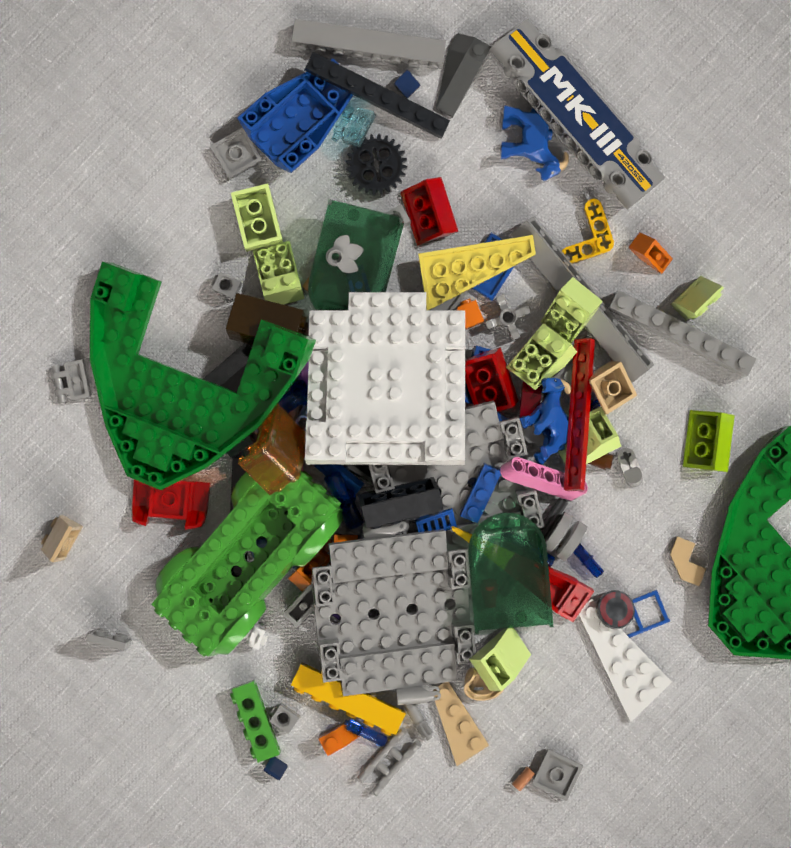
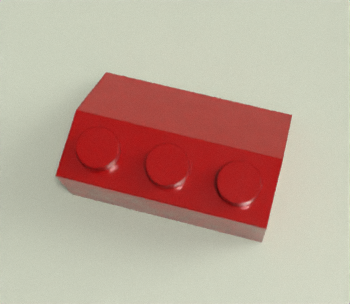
M442 177L425 179L400 192L407 215L411 221L410 225L417 246L459 232Z
M501 347L482 352L465 360V381L473 404L478 405L494 400L497 412L513 408L519 401L509 370L506 368L507 365Z

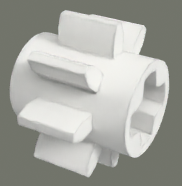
M253 626L244 637V639H247L246 645L259 649L260 645L264 646L268 636L264 635L266 630Z

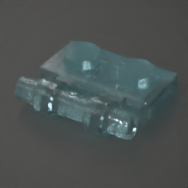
M348 106L340 117L339 125L335 126L331 139L338 142L340 137H342L343 143L360 147L376 114L374 111L358 107L355 113H353L354 108Z

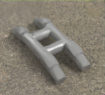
M403 727L396 735L392 736L357 777V780L363 783L375 768L384 774L371 791L375 796H378L393 776L422 746L416 740L403 755L394 748L395 745L407 733V730ZM388 753L397 760L390 769L381 762Z

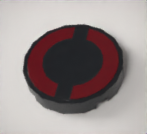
M611 590L599 598L596 612L598 618L606 627L620 629L627 626L633 620L635 608L632 599L626 593L619 590Z

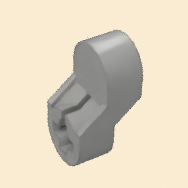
M623 448L618 452L617 457L625 481L630 487H638L643 481L638 461L633 450Z

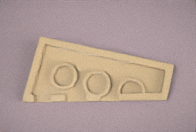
M444 682L437 686L440 689L441 697L439 700H435L456 766L488 747L489 744L451 684Z

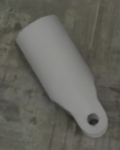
M403 521L394 525L384 524L377 529H366V525L363 524L365 539L390 537L409 529V524Z
M415 686L396 689L398 706L426 703L439 700L441 697L440 689L437 686Z

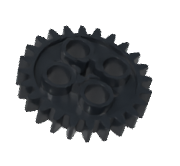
M378 133L377 139H374L373 135L370 134L369 140L363 136V143L358 140L356 141L357 148L351 146L353 153H347L351 160H346V164L351 167L346 168V172H352L348 179H355L352 185L359 184L358 191L365 188L366 195L369 191H372L373 196H375L376 191H379L380 195L383 196V190L390 194V187L396 190L397 186L395 183L402 184V180L399 177L406 176L402 170H407V166L402 163L407 162V158H401L405 151H398L401 145L394 146L395 139L389 142L388 135L381 139V135ZM372 149H376L378 164H381L379 165L380 182L377 181L376 169L373 166ZM382 150H387L390 155L387 158H381L379 153ZM368 153L371 158L365 162L360 159V156ZM384 169H391L393 174L390 177H385L382 172ZM366 172L374 174L372 180H366L363 176Z

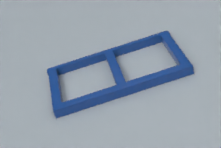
M657 590L634 598L632 601L636 603L655 595L664 620L643 628L635 609L634 617L640 630L627 634L629 638L670 622Z

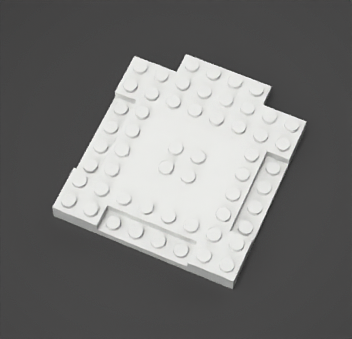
M349 292L348 310H310L309 337L316 339L309 359L306 464L465 465V310H426V292Z

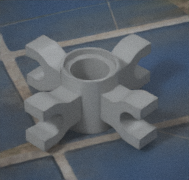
M500 295L495 299L501 313L499 317L486 321L485 325L487 330L499 325L507 327L510 337L514 341L520 338L515 325L517 318L528 315L531 311L528 305L515 311L508 308L504 295ZM510 313L513 316V321L510 323L505 322L503 314Z

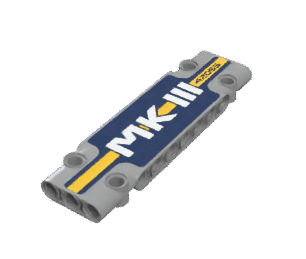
M529 19L525 20L490 48L489 51L504 65L505 75L509 78H515L514 84L518 91L588 172L597 180L603 179L605 191L615 194L616 198L627 210L666 178L652 162L651 154L646 150H641L640 141L568 57L560 49L552 47L551 38L548 35L541 34Z

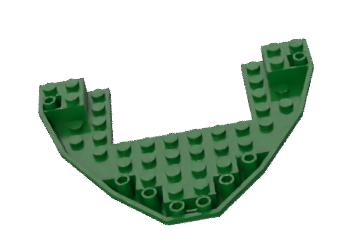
M102 261L90 298V363L105 427L127 477L163 490L208 468L258 429L309 361L316 339L266 320H261L238 391L229 390L139 354L162 281L115 263Z
M791 426L782 428L762 448L729 503L711 570L708 627L728 650L736 656L791 659V547L767 521L768 518L791 499Z

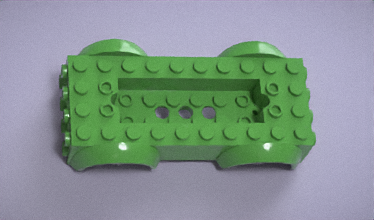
M278 457L277 459H267L251 467L240 478L231 495L233 510L201 547H190L178 553L164 566L156 579L157 598L151 604L155 608V613L160 617L164 616L169 621L170 627L183 633L182 637L188 643H193L197 646L196 650L204 657L218 654L228 655L266 610L264 599L293 565L304 567L325 545L343 521V509L340 507L341 502L334 496L331 497L325 494L327 490L319 483H313L311 481L313 477L306 471L297 469L299 465L291 458ZM260 536L265 537L267 540V544L263 548L258 547L256 544V540ZM248 551L254 554L252 562L245 560V554ZM237 565L241 568L242 573L239 577H234L231 574L233 566Z

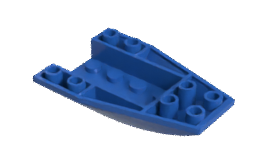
M305 72L263 94L237 119L249 139L277 167L292 173L320 148L353 95Z

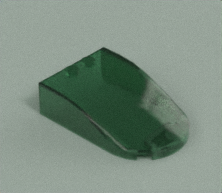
M328 199L308 282L309 298L316 310H348L349 292H386L404 226L403 217ZM342 235L349 236L350 244H357L364 249L362 254L354 260L358 267V271L354 273L342 272L338 266H332L326 260V252L334 246L335 240ZM333 253L332 259H338L339 254Z
M498 513L486 518L472 533L468 546L471 603L475 634H479L480 630L539 625L554 627L547 546L541 530L530 519L516 513Z

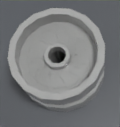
M565 511L560 515L542 543V547L549 552L558 546L556 556L563 561H566L577 548L588 527L582 522L577 521L570 528L573 517Z

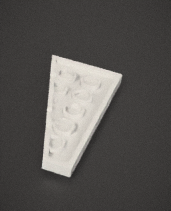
M590 598L579 613V617L631 722L672 681L621 629H611L602 624L603 622L597 616V604Z

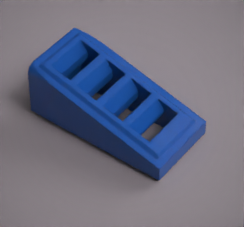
M452 508L439 511L436 515L430 516L427 514L415 519L418 532L441 529L447 531L452 529L451 526L457 527ZM446 515L449 516L450 524H446ZM438 518H441L442 526H439ZM434 520L435 528H431L430 521ZM424 523L427 524V530L423 528Z

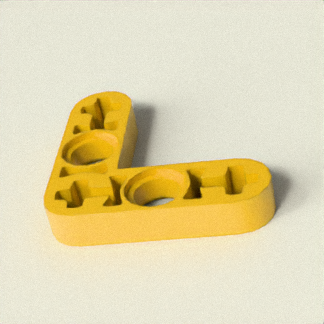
M597 199L588 200L584 206V212L593 238L565 247L562 250L565 255L566 251H569V253L576 252L575 248L578 247V254L571 257L570 262L572 264L607 253L614 246V240L602 204ZM590 203H593L594 206H598L595 212L596 215L601 214V217H596L593 220H591V217L594 216V213L592 210H588V208L591 206ZM602 221L604 229L602 231L595 230L594 222ZM607 232V235H604V239L606 242H610L607 246L608 249L600 246L602 237L597 238V235ZM590 245L592 253L589 255L583 254L582 246Z

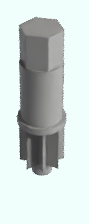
M416 704L403 705L423 739L426 737L427 741L430 740L433 732Z

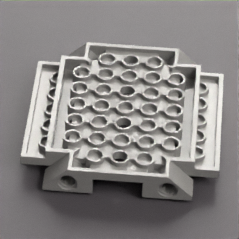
M494 400L465 408V465H369L376 493L395 489L396 485L434 477L438 487L441 489L440 495L443 509H453L457 524L456 528L508 550L515 551L529 547L525 531L544 527L536 490L508 481L502 475L478 523L460 516L464 503L473 487L468 485V480L472 477L477 478L483 463L500 469L503 464L515 457L528 460L519 417L499 422ZM446 515V524H450L449 516ZM438 518V524L442 526V520ZM409 519L401 520L409 524V529L396 535L417 533L416 521ZM434 520L430 521L431 528H435ZM426 523L423 524L424 530L428 529ZM452 529L446 531L447 553L450 550L467 548L469 562L488 558L452 531Z
M444 529L328 543L329 566L313 567L311 581L318 656L323 683L341 680L343 696L458 681L456 662L457 664L471 663L469 659L476 654L474 624L470 621L468 587H471L468 549L450 550L447 553L446 531ZM447 599L454 600V605L450 608L444 606ZM409 604L416 605V610L412 613L406 611ZM371 609L378 610V615L374 618L368 616V612ZM332 614H339L340 619L338 622L332 623L330 622V616Z

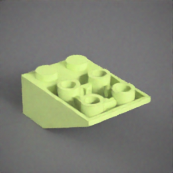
M290 241L253 250L265 300L287 304L305 299Z
M700 276L670 305L686 321L690 318L694 320L708 309V305L716 302L722 296L720 292L724 287Z
M572 277L561 288L540 322L572 344L603 301Z
M543 323L506 368L536 390L542 385L543 378H551L563 369L577 351L571 343Z
M601 406L590 412L586 464L621 447L619 436ZM567 443L563 451L558 450L564 464H566Z
M509 624L469 660L489 690L502 691L515 680L531 656V653L512 624Z

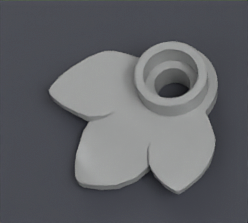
M342 235L335 240L334 246L326 252V260L330 265L338 266L342 272L354 273L358 271L354 260L362 254L364 249L357 244H350L349 236ZM338 253V259H332V254Z

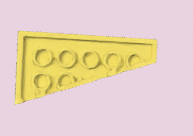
M533 235L418 254L424 292L427 295V310H431L535 256Z

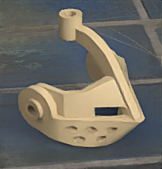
M474 668L468 669L464 678V692L469 698L485 701L496 698L504 691V689L502 691L489 690L480 678L477 670ZM474 687H483V690H474Z

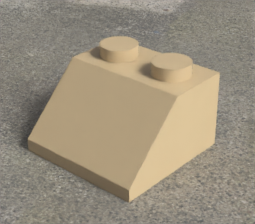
M608 362L595 370L589 379V383L605 414H609L637 396L622 362Z

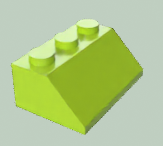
M690 410L683 467L728 472L735 415L722 412Z

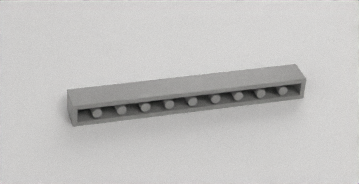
M534 217L526 220L511 233L513 238L533 235L536 255L529 258V260L533 261L539 273L548 279L553 290L559 293L561 288L574 277L600 298ZM602 302L596 313L586 324V330L597 339L600 348L610 355L611 361L622 362L630 381L633 383L652 368L654 364L604 302Z

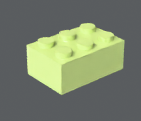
M268 183L231 193L246 252L283 243Z

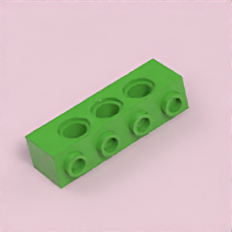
M255 679L233 687L230 696L233 704L237 703L239 709L237 716L246 728L243 732L246 740L251 742L250 752L253 759L256 758L259 763L280 755L281 750ZM246 698L251 699L253 707L246 708L243 705V700ZM251 717H257L260 724L253 726L249 720ZM263 735L266 738V743L259 744L256 741V737Z

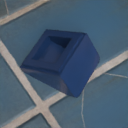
M408 70L394 82V86L407 99L421 86Z
M272 757L264 767V772L280 781L288 765L277 757Z

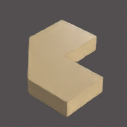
M676 536L670 556L678 571L680 579L700 586L706 568L689 562L695 543Z

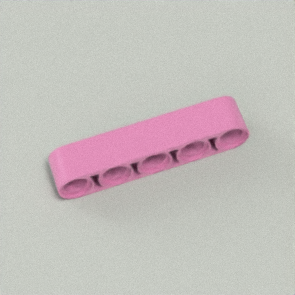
M515 457L500 467L502 477L508 481L569 501L584 495L588 490L585 482L584 491H565L564 472L520 457Z

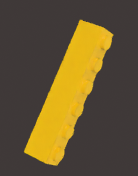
M301 662L291 683V686L294 687L293 690L301 694L306 692L311 695L313 700L320 703L323 700L329 703L328 706L338 711L340 708L346 711L347 716L353 719L359 717L364 720V724L370 727L376 725L381 728V732L389 736L397 734L406 715V711L368 693L343 696L341 680L323 683L321 671Z

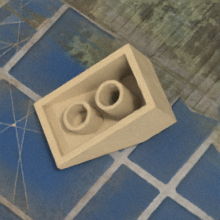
M60 515L58 518L55 517L50 526L52 528L50 534H46L41 542L43 545L41 548L42 552L52 562L66 559L83 528L77 522L64 515Z

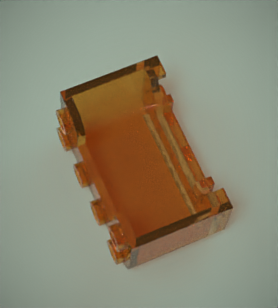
M279 404L275 406L263 424L258 428L259 434L256 443L248 448L250 451L249 455L240 457L238 464L269 495L276 491L280 492L288 483L299 479L305 456L306 432Z

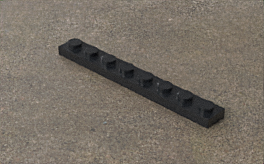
M312 52L304 71L442 139L450 120L315 52Z

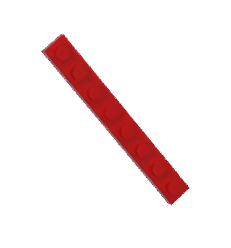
M592 338L574 340V348L577 353L573 356L564 477L565 491H584L592 389L589 379L593 375L595 340Z

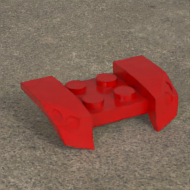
M134 479L131 510L132 521L147 526L150 517L186 520L185 530L201 527L205 523L207 516L210 483L181 480L163 490H159Z

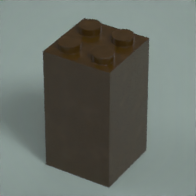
M236 293L226 325V331L229 339L253 345L261 320H266L300 334L306 333L308 322H306L307 317H305L304 310Z

